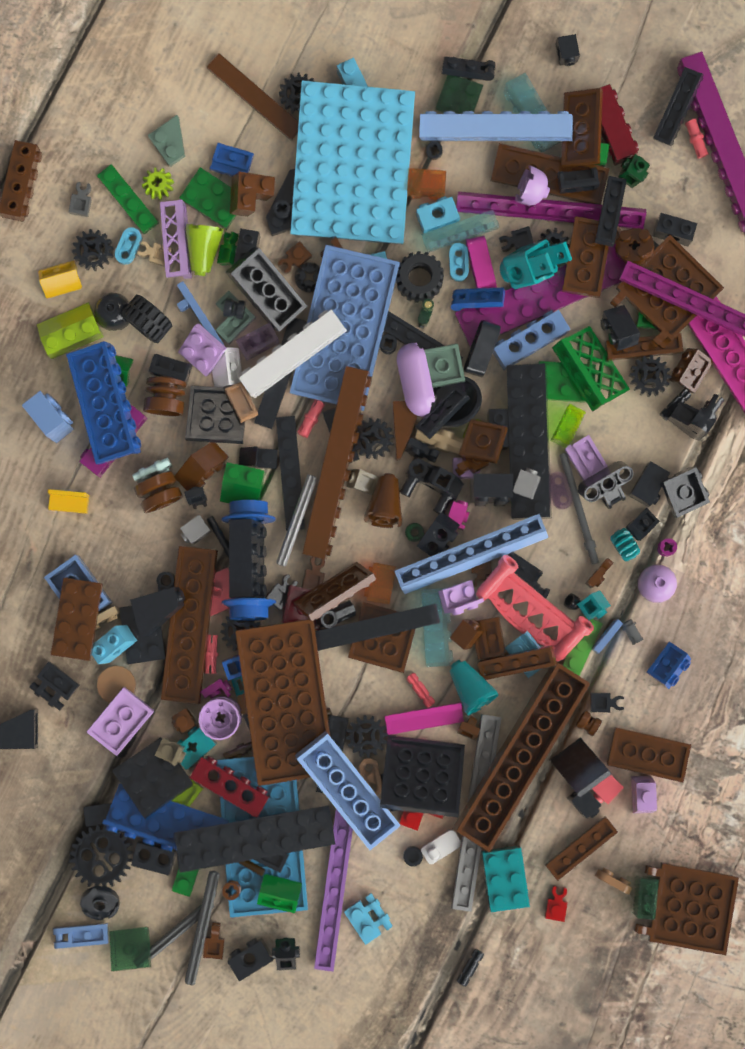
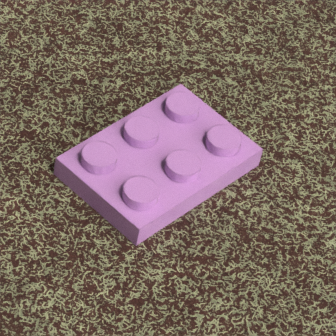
M124 686L89 727L87 733L117 756L152 715L154 710Z

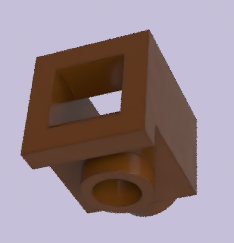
M189 708L183 709L171 718L175 729L180 734L198 724Z

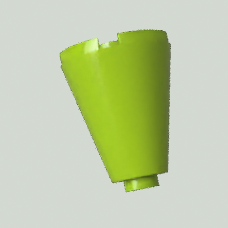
M186 224L185 229L191 271H195L194 275L206 276V272L210 273L223 234V228Z

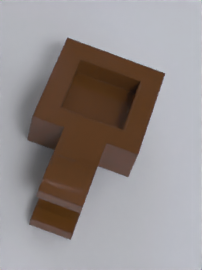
M463 457V461L457 464L458 468L455 471L458 476L469 470L472 474H475L487 467L489 462Z
M213 922L211 937L206 936L203 958L223 960L225 938H219L221 923Z

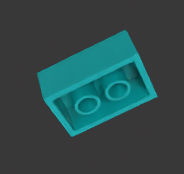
M520 845L491 849L490 852L482 850L483 868L491 913L530 907L523 854Z

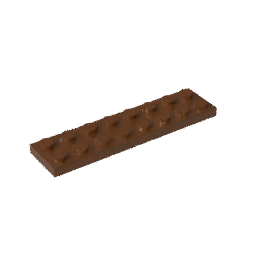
M179 546L174 587H179L183 591L185 601H183L184 606L170 618L161 700L200 704L218 550Z

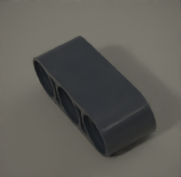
M485 320L480 321L464 364V372L481 378L484 376L500 334V325Z

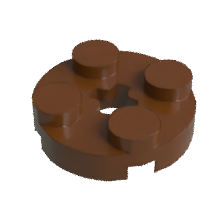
M640 228L621 231L615 244L617 256L624 263H627V261L637 265L644 263L645 259L649 256L651 257L654 252V241L650 232ZM633 244L640 245L636 247V250H633L632 247H630Z

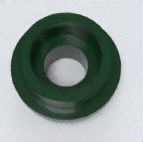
M411 523L407 526L405 535L409 541L418 542L424 536V528L418 523ZM413 529L418 530L417 536L411 534Z

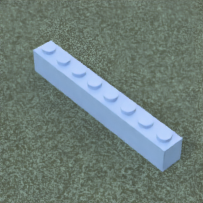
M427 111L425 114H420L419 137L422 141H572L573 116L568 111H558L557 114H550L548 111H539L538 114H531L529 111H520L519 114H512L510 111H502L500 114H493L491 111H483L481 114H474L472 111H464L463 114H455L453 111H445L444 114Z
M537 514L395 571L402 591L404 594H407L549 537L540 514Z

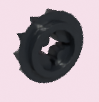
M306 262L295 271L296 285L302 291H315L320 266L315 262ZM305 271H306L307 273H309V274L314 273V275H313L314 282L311 281L310 279L307 280V281H305V279H306Z

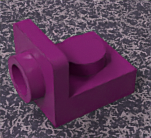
M219 679L202 690L201 693L204 698L210 697L212 699L221 693L219 689L222 688L226 696L229 697L232 695L230 692L232 687L227 680Z

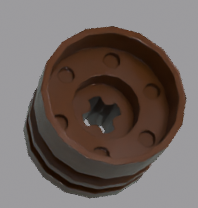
M167 376L148 377L146 384L151 387H146L145 391L154 396L144 399L143 411L161 416H183L184 402L176 399V397L185 396V391L179 389H186L187 383Z

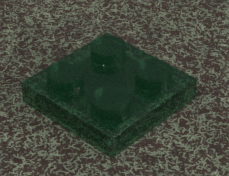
M447 75L436 110L441 112L453 111L455 114H463L464 111L475 112L484 85L462 77Z

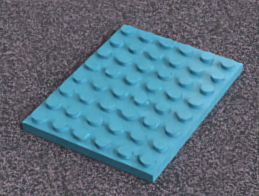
M312 81L301 82L290 235L334 238L336 236L337 239L392 244L404 243L415 91Z

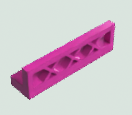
M462 703L385 715L388 735L464 721Z

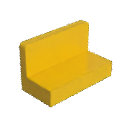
M75 260L38 270L39 281L46 298L82 289Z
M48 489L47 493L50 494L48 510L88 514L89 494Z

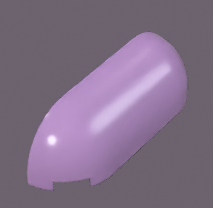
M409 343L401 347L397 354L399 375L407 407L415 415L425 417L431 411V402H435L431 377L424 349H420L417 343Z

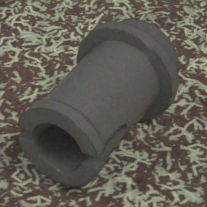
M630 619L623 623L622 630H625L632 645H635L642 641L643 637L635 626L636 622Z

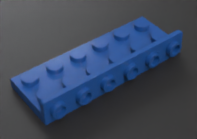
M103 341L66 354L95 463L99 465L133 453H141V441L135 432L136 423L131 417V404L126 399V386L120 377L121 368L116 362L115 347L111 343Z
M119 784L106 820L103 819L102 824L107 826L106 830L117 833L120 830L125 832L124 836L135 839L138 836L143 838L142 842L154 845L155 842L161 844L162 849L172 852L173 849H176L173 833L229 823V820L170 801L144 819L123 786Z

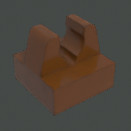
M470 716L467 723L462 721L457 733L475 740L480 731V728L475 726L478 718Z

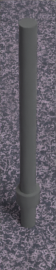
M567 453L560 454L561 463L585 543H583L585 550H588L591 564L599 563L595 550L596 543L591 537Z

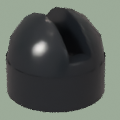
M571 593L565 598L564 606L570 610H576L579 608L577 604L581 600L577 595Z

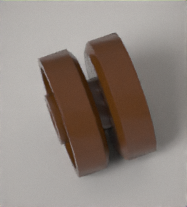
M172 471L153 476L134 487L137 497L145 498L141 502L145 514L163 509L183 498L179 487H171L176 482Z

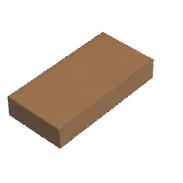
M242 382L224 389L241 423L258 416V412Z

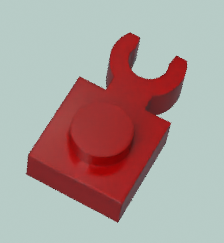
M553 885L551 891L554 898L547 899L544 918L565 922L568 902L562 900L567 894V888L563 887L562 893L557 894L556 886Z

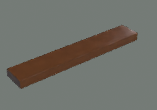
M220 53L210 62L207 69L292 141L298 134L299 121Z

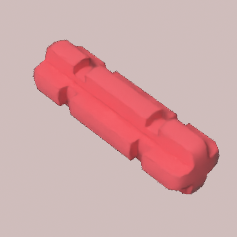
M415 673L407 676L406 680L409 684L413 685L412 688L419 698L423 699L424 705L427 708L432 706L435 700L432 696H429L428 690L418 680V676Z

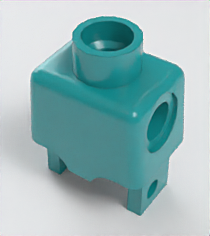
M546 239L523 246L504 257L500 263V274L504 281L510 282L513 289H519L551 278L558 271L557 264L571 261L572 257L566 241L550 246L549 241Z

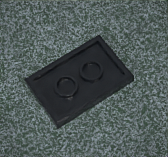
M581 737L550 759L553 766L579 798L611 775L608 768Z

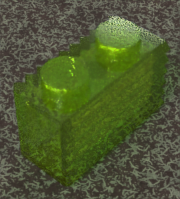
M569 404L550 441L564 448L569 447L586 412Z

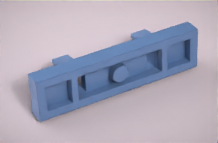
M184 281L177 284L184 298L177 303L179 310L183 312L191 307L204 329L223 344Z

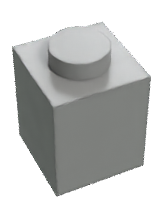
M529 468L526 471L520 470L513 492L533 500L541 479L537 475L538 472Z
M200 515L180 528L183 531L180 535L186 543L190 542L192 545L212 532Z

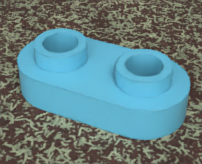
M130 227L123 232L115 250V258L120 264L128 265L134 260L142 242V235L138 229ZM131 236L136 237L134 241L129 240ZM128 253L127 258H122V255Z
M462 243L453 244L449 250L450 276L457 282L464 281L469 274L468 248ZM460 251L462 255L457 257L455 252ZM456 270H461L462 275H457Z

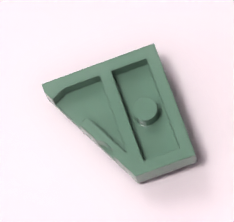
M178 115L148 135L169 167L185 157Z

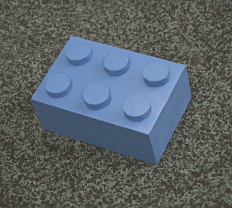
M39 391L22 404L23 408L42 432L55 443H58L74 430L71 426L74 422L61 410L62 407L48 393L44 394Z
M74 555L44 577L59 599L63 578L98 583L78 555ZM103 588L99 612L113 603Z

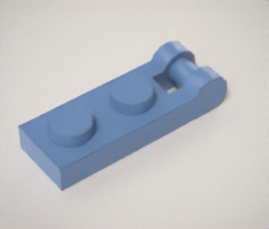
M108 923L53 928V935H55L56 940L54 942V949L109 943ZM63 934H68V941H63Z

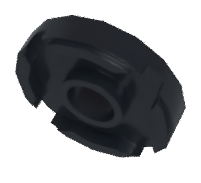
M105 886L88 888L82 894L80 900L82 912L95 920H103V918L107 917L108 919L112 918L117 914L120 906L118 894ZM96 902H103L104 905H98Z

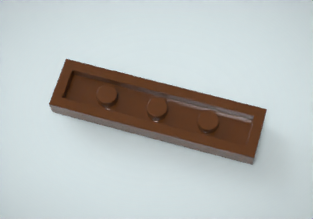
M679 333L671 342L666 338L657 348L651 344L656 336L639 337L638 345L619 351L607 340L605 342L607 361L683 353L682 334Z
M552 645L477 662L480 675L485 680L547 668L557 664Z
M604 816L547 862L545 866L555 879L559 881L617 834L618 831L608 818Z

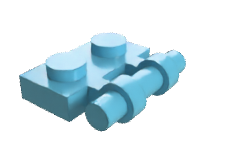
M372 893L365 897L369 903L366 906L359 900L344 910L345 915L365 945L382 934L378 928L380 925L383 924L386 930L393 927L389 921V915L384 913L380 907L381 903L378 899L374 898ZM371 910H374L378 917L375 921L368 913Z

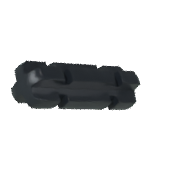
M686 388L683 389L679 396L677 395L667 405V408L661 411L660 416L667 421L680 401L685 402L691 397L690 391Z
M478 949L473 950L472 958L468 959L461 971L462 975L460 974L457 978V982L462 986L466 987L468 985L469 977L472 978L479 965L478 962L484 957V953Z

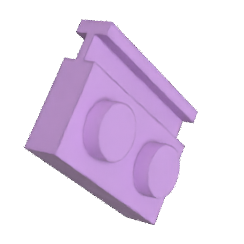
M589 435L564 449L583 481L608 467Z

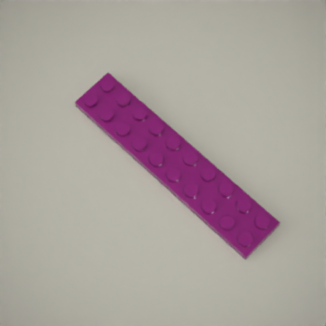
M615 244L613 247L609 246L601 291L622 282L619 278L626 263L617 256ZM566 265L558 268L554 276L538 284L506 290L503 307L465 308L455 312V316L469 347H471L481 320L500 325V336L543 317L544 314L551 310L555 312L589 296L562 292Z

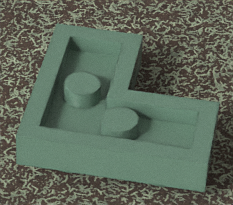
M230 291L215 303L222 312L224 311L226 298L239 301ZM245 307L243 320L231 316L215 331L230 344L256 317Z

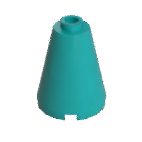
M457 660L451 665L449 672L464 712L468 716L480 711L482 706L485 704L486 706L499 696L497 690L466 661L461 662Z

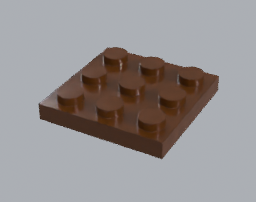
M363 602L358 621L399 611ZM416 629L352 643L348 658L404 673Z

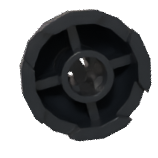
M113 292L104 294L98 299L95 304L94 314L101 327L108 331L123 330L129 325V322L121 313L129 303L128 299L119 293Z

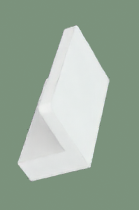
M226 347L227 349L212 370L214 387H227L241 382L239 380V377L242 376L239 348Z

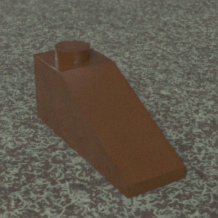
M393 401L397 461L401 460L417 422V415L409 410L405 401Z

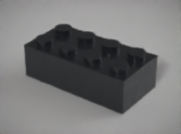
M252 247L225 272L273 330L280 332L307 307L258 247Z

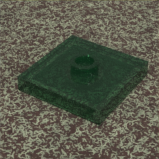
M149 927L109 931L111 972L151 967Z

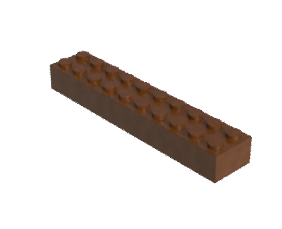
M560 663L549 667L453 826V830L486 851H491L591 683Z

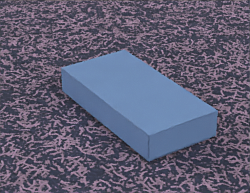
M619 619L614 620L591 650L599 654L623 623Z

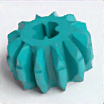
M622 528L611 535L610 540L624 561L632 560L640 554L636 541L627 529Z

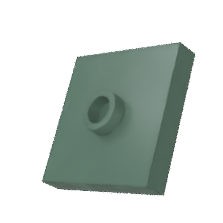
M458 343L424 350L433 388L465 382Z

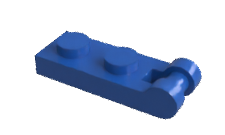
M504 287L456 289L452 294L454 300L451 302V309L460 311L462 308L503 307L505 289Z

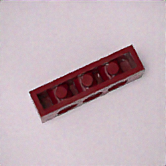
M209 755L207 758L201 757L189 778L257 818L270 797L267 795L268 791L261 786H257V788L250 784L251 780L242 775L240 778L233 774L235 771L225 765L222 768L217 765L218 761ZM211 770L218 771V780L210 779L209 772ZM228 780H233L236 783L235 790L230 791L226 788ZM250 790L253 793L252 800H245L242 796L243 791Z

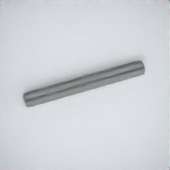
M307 475L276 561L278 565H287L317 481V477L313 475Z

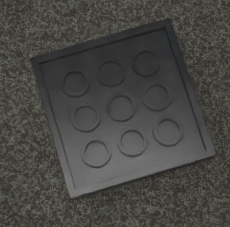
M388 735L380 808L458 818L465 745Z

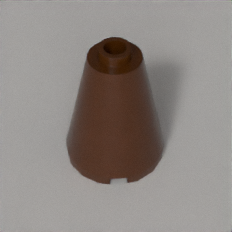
M385 473L379 477L364 515V521L366 523L368 520L371 521L372 526L393 528V525L398 524V527L402 525L399 481L394 474Z

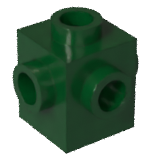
M637 154L630 158L627 157L621 164L622 170L618 178L627 179L626 185L634 188L646 179L650 164Z

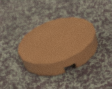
M108 667L98 678V693L108 703L115 698L124 686L133 694L135 693V678L132 672L125 667Z

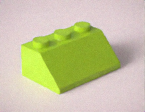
M89 302L36 324L42 344L51 359L104 337Z

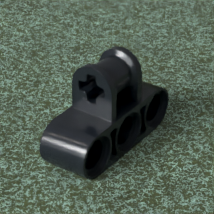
M622 461L614 462L582 481L578 486V493L589 502L602 498L606 507L611 509L612 505L621 500H626L621 486L632 479L633 470ZM624 469L623 474L619 475L620 471ZM608 478L607 483L603 485L604 480ZM592 488L591 492L586 494L587 490Z

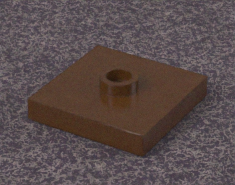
M471 419L468 423L459 455L497 464L508 430L507 426Z

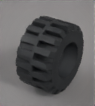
M417 251L414 255L412 252L408 257L405 256L399 265L396 278L398 291H401V295L403 297L406 296L409 301L415 300V303H419V301L427 302V299L432 300L435 295H438L444 279V271L440 261H436L434 255L429 256L428 252L421 254V251ZM422 268L429 272L431 280L425 286H416L410 282L408 278L409 273L414 269Z
M136 294L121 311L123 317L150 341L157 344L173 327L171 321L141 295Z

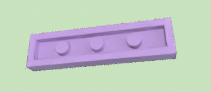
M183 200L160 202L166 277L182 276L184 279L192 278L185 229L186 224H188L187 206ZM175 206L176 212L171 218L168 217L165 207ZM171 223L177 226V231L173 236L167 233V228ZM173 241L178 244L179 248L174 255L169 252L168 248ZM173 261L179 262L180 271L170 272V265Z

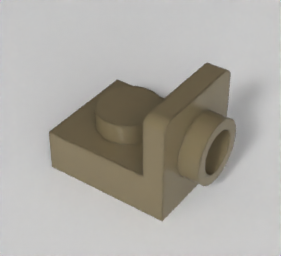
M352 469L347 487L373 495L379 477L360 469Z
M163 737L155 756L176 766L178 762L182 763L186 752H184L185 747Z

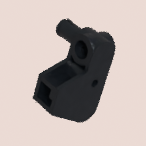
M713 394L711 400H707L703 408L699 410L680 401L668 420L689 437L699 441L708 434L717 420L716 412L725 400L722 397L718 399L719 395Z
M414 457L405 473L407 479L400 493L410 498L417 483L433 489L441 495L433 509L434 512L440 514L441 512L445 513L451 501H456L464 483L455 474L444 468L431 465L420 458ZM421 466L423 472L415 474L413 467ZM438 478L443 481L445 478L450 480L446 488L436 483Z

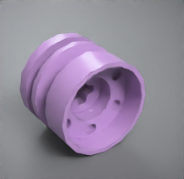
M227 696L212 698L203 706L199 713L198 722L200 729L206 736L214 740L229 738L237 731L242 722L241 707L234 699ZM219 712L226 715L224 721L217 719Z

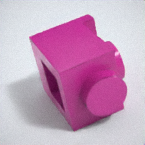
M457 500V502L453 501L448 517L460 524L458 529L463 531L465 525H462V522H467L470 513L466 511L469 503Z

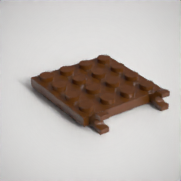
M671 235L654 250L651 257L649 256L645 259L644 263L639 265L711 299H714L724 289ZM623 281L616 288L619 293L610 302L615 308L626 298L660 332L651 342L655 348L666 338L671 342L697 316Z
M662 862L660 868L645 865L644 873L658 876L651 925L646 926L636 923L635 932L649 935L648 941L727 955L739 877Z

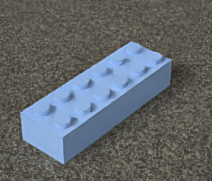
M326 731L295 755L300 764L369 850L373 849L401 826L388 809L380 808L379 797Z

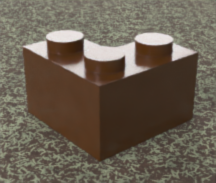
M240 171L232 176L230 214L245 217L253 214L256 209V200L267 201L274 196L275 177Z
M210 442L190 455L175 474V479L186 491L192 487H204L206 484L205 480L210 479L215 471L219 473L226 466L225 461L229 456L217 443Z

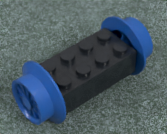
M232 501L229 503V514L222 517V522L229 523V598H231L223 600L222 604L229 607L230 620L269 619V607L276 604V600L265 599L267 587L264 577L267 575V568L264 565V557L267 555V549L264 546V538L267 536V531L264 524L276 521L274 516L268 514V502Z

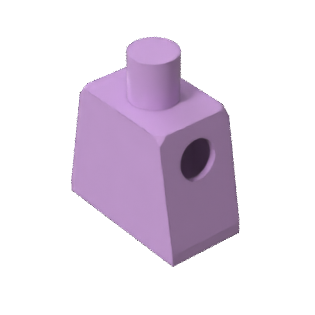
M631 776L633 814L657 811L656 782L651 776Z

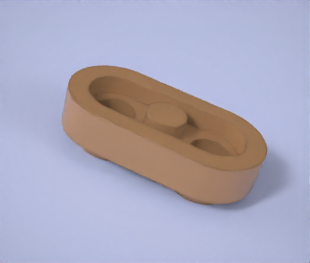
M365 758L359 765L360 775L368 785L370 783L376 785L373 791L376 795H379L382 790L378 763L372 758ZM367 764L372 765L373 768L371 771H367L365 769V766Z
M604 867L602 870H597L595 877L630 895L633 889L630 886V881L622 877L619 880L613 877L614 873Z

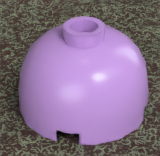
M528 166L529 170H525L517 189L520 190V194H516L515 201L531 206L539 203L542 198L546 199L550 188L547 187V176L541 170Z
M652 565L645 568L638 578L640 594L653 603H661L670 599L677 588L675 574L663 565Z

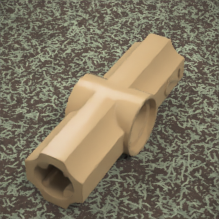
M440 429L431 439H428L419 430H417L415 436L416 440L432 445L433 448L439 451L451 452L459 455L463 438L457 437L454 433Z

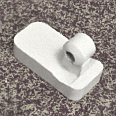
M448 830L421 848V852L429 864H434L461 846V841L455 831Z

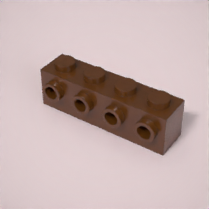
M18 140L14 142L0 202V216L2 218L24 222L25 217L29 215L30 207L28 203L34 194L32 186L38 177L37 164L42 159V152L37 144Z

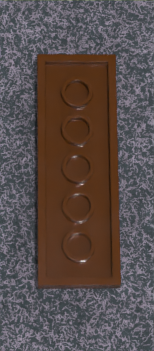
M499 143L491 181L518 187L523 173L526 169L529 170L528 166H532L541 170L547 176V187L550 188L549 195L601 205L610 168L597 165L564 168L561 165L562 157ZM597 167L600 183L597 190L559 193L557 172L579 171Z

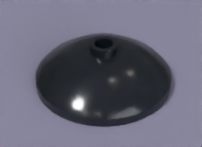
M465 377V382L433 388L435 402H431L430 410L454 386L458 387L470 398L442 427L453 428L464 425L478 413L482 403V393L474 380Z

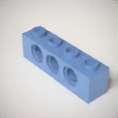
M551 310L543 315L542 320L538 322L534 320L527 324L528 328L521 331L519 329L510 335V339L506 341L501 339L496 342L493 354L503 371L507 369V365H514L570 331V327L559 310L555 312ZM548 325L551 328V332L544 333L541 327ZM525 336H534L535 342H527ZM509 345H517L519 351L511 352L509 350Z

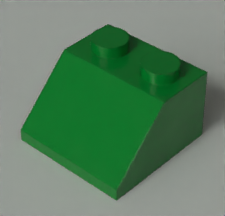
M227 462L222 481L220 502L229 504L237 500H260L266 472Z

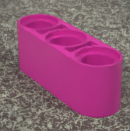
M485 236L466 239V247L468 248V256L476 288H497Z

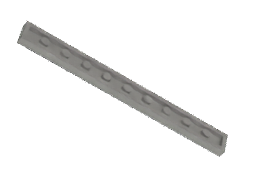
M481 714L468 802L495 759L501 717ZM462 836L451 908L471 912L481 847Z

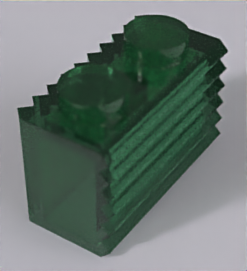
M636 876L634 912L632 913L639 919L655 920L659 880L655 877Z

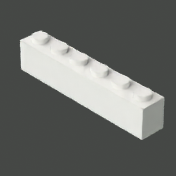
M332 310L322 312L318 316L319 319L317 321L307 323L303 327L302 332L299 334L294 333L283 346L281 344L276 346L272 350L273 353L268 357H261L253 368L248 367L242 371V376L239 377V380L253 398L258 397L347 331Z

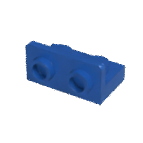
M669 641L647 673L662 683L667 689H670L671 686L673 687L677 684L682 671H686L689 668L691 657Z

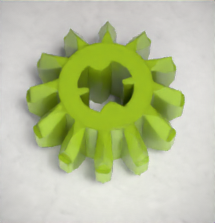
M155 167L153 169L154 173L147 170L149 177L144 176L142 178L145 182L142 184V188L146 189L145 194L147 196L151 195L153 200L157 196L159 200H162V195L169 197L167 191L174 190L171 186L174 184V180L170 179V172L165 173L164 168L158 172Z

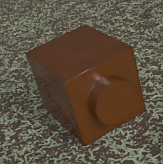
M463 619L450 636V639L464 650L471 649L483 630L476 620Z

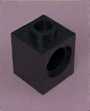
M576 34L557 37L555 45L559 66L575 65L580 57Z

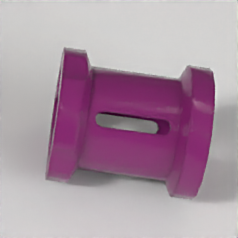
M664 539L658 543L657 551L661 556H671L677 551V544L673 539ZM669 544L671 546L669 551H664L665 545Z

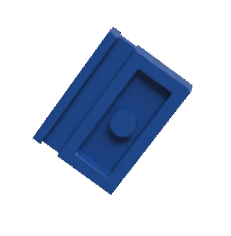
M217 143L210 170L231 177L239 171L249 173L254 153Z

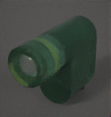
M431 299L423 301L418 317L419 327L423 329L425 326H428L433 313L434 302Z

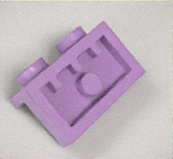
M472 580L438 591L444 613H452L453 616L464 613L463 609L466 608L467 610L478 608V604L484 602L483 598L479 599L476 597Z

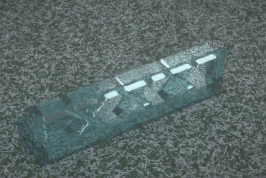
M494 210L421 235L426 250L429 253L499 229V223Z

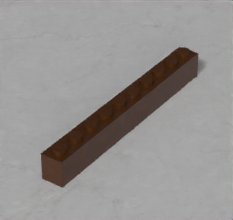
M348 366L345 368L302 554L327 559V556L332 554L333 545H330L332 537L335 538L337 533L335 522L336 518H340L342 508L339 507L340 500H344L346 489L343 487L345 481L348 482L350 477L348 466L349 462H353L355 452L352 449L353 445L357 444L359 438L357 427L362 424L364 414H361L362 406H366L368 395H365L367 387L370 388L372 376H370L369 371Z

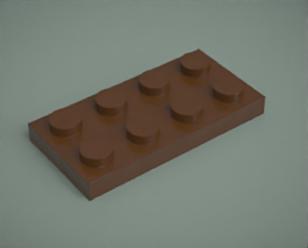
M601 88L564 92L563 111H568L573 116L572 141H562L561 165L564 168L600 164L603 95Z
M575 216L569 247L572 260L566 264L562 292L600 298L609 246L595 243L599 220Z
M355 562L293 603L296 609L313 621L320 618L328 610L336 608L345 599L353 597L359 590L370 586L376 578L371 571Z
M63 578L51 655L91 661L103 588L102 583Z
M614 727L607 765L684 783L691 744Z

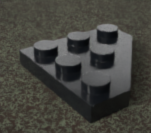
M295 169L290 170L266 216L272 236L291 230ZM279 200H285L290 205V215L285 219H280L274 214V204ZM279 206V207H278V208H279V211H277V212L279 213V212L282 211L283 213H285V212H286L285 208H287V207H286V206H284V207Z

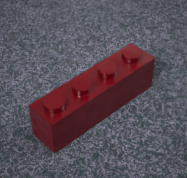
M608 84L600 87L603 90L601 134L605 144H609L608 152L614 166L621 164L627 157L630 158L634 154H638L639 146L636 140L633 141L631 126L629 123H626L624 109L617 102V92Z

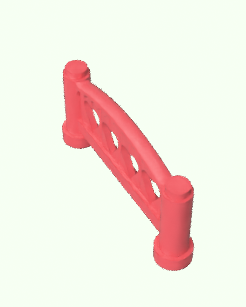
M508 555L501 557L498 561L499 565L477 589L476 596L479 599L483 598L484 601L485 599L491 600L499 613L519 632L524 634L528 630L538 644L544 647L552 645L556 661L563 660L584 636H588L594 630V626L588 619L579 616L574 622L517 576L514 572L518 569V564ZM513 589L512 603H506L504 598L499 597L498 593ZM528 601L527 615H521L519 610L513 608L514 604ZM543 613V623L540 628L528 620L529 616ZM558 625L556 640H552L549 635L543 632L545 628Z

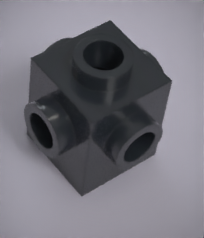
M295 938L275 939V947H272V959L276 960L277 971L296 970V958H300V946H296Z

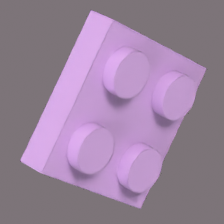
M198 323L193 327L178 353L203 375L208 376L227 348Z

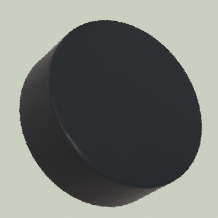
M410 846L404 851L403 858L407 865L414 867L422 862L423 854L418 847Z

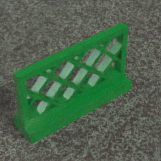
M590 326L560 340L552 347L592 412L630 390L613 361H607L606 350ZM583 334H588L591 339L590 343L583 340ZM570 341L578 343L577 350L572 347ZM582 345L589 348V355L581 352ZM594 350L600 353V359L593 356ZM580 357L588 359L587 366L583 364ZM592 361L600 364L599 370L591 368ZM604 366L609 367L610 375L603 372ZM591 373L598 375L597 382L593 380L590 375ZM602 377L610 380L609 386L602 384ZM614 382L619 383L622 388L621 391L613 388ZM601 389L608 391L607 399H605Z

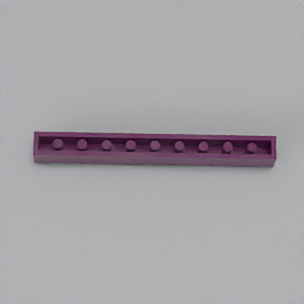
M701 51L681 58L677 71L680 77L685 67L704 75L703 81L700 82V87L697 89V94L691 103V107L698 115L697 121L699 127L703 128L705 133V143L711 148V158L717 164L719 178L724 181L726 186V196L730 197L732 201L731 207L733 213L739 219V229L745 234V158L704 54Z

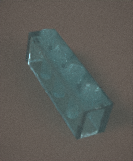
M526 73L505 84L504 95L508 101L512 102L515 114H519L520 111H529L531 114L547 111ZM561 141L531 142L534 148L539 149L540 153Z
M445 588L421 590L422 607L436 604L440 623L423 627L426 667L450 666V662H453V652L449 650L448 642H452V639H450L451 631L447 630V623H451L450 613H444L438 591Z

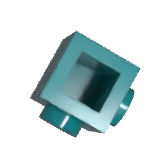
M600 590L590 594L577 604L588 620L595 617L600 619L608 613L606 609L611 606Z

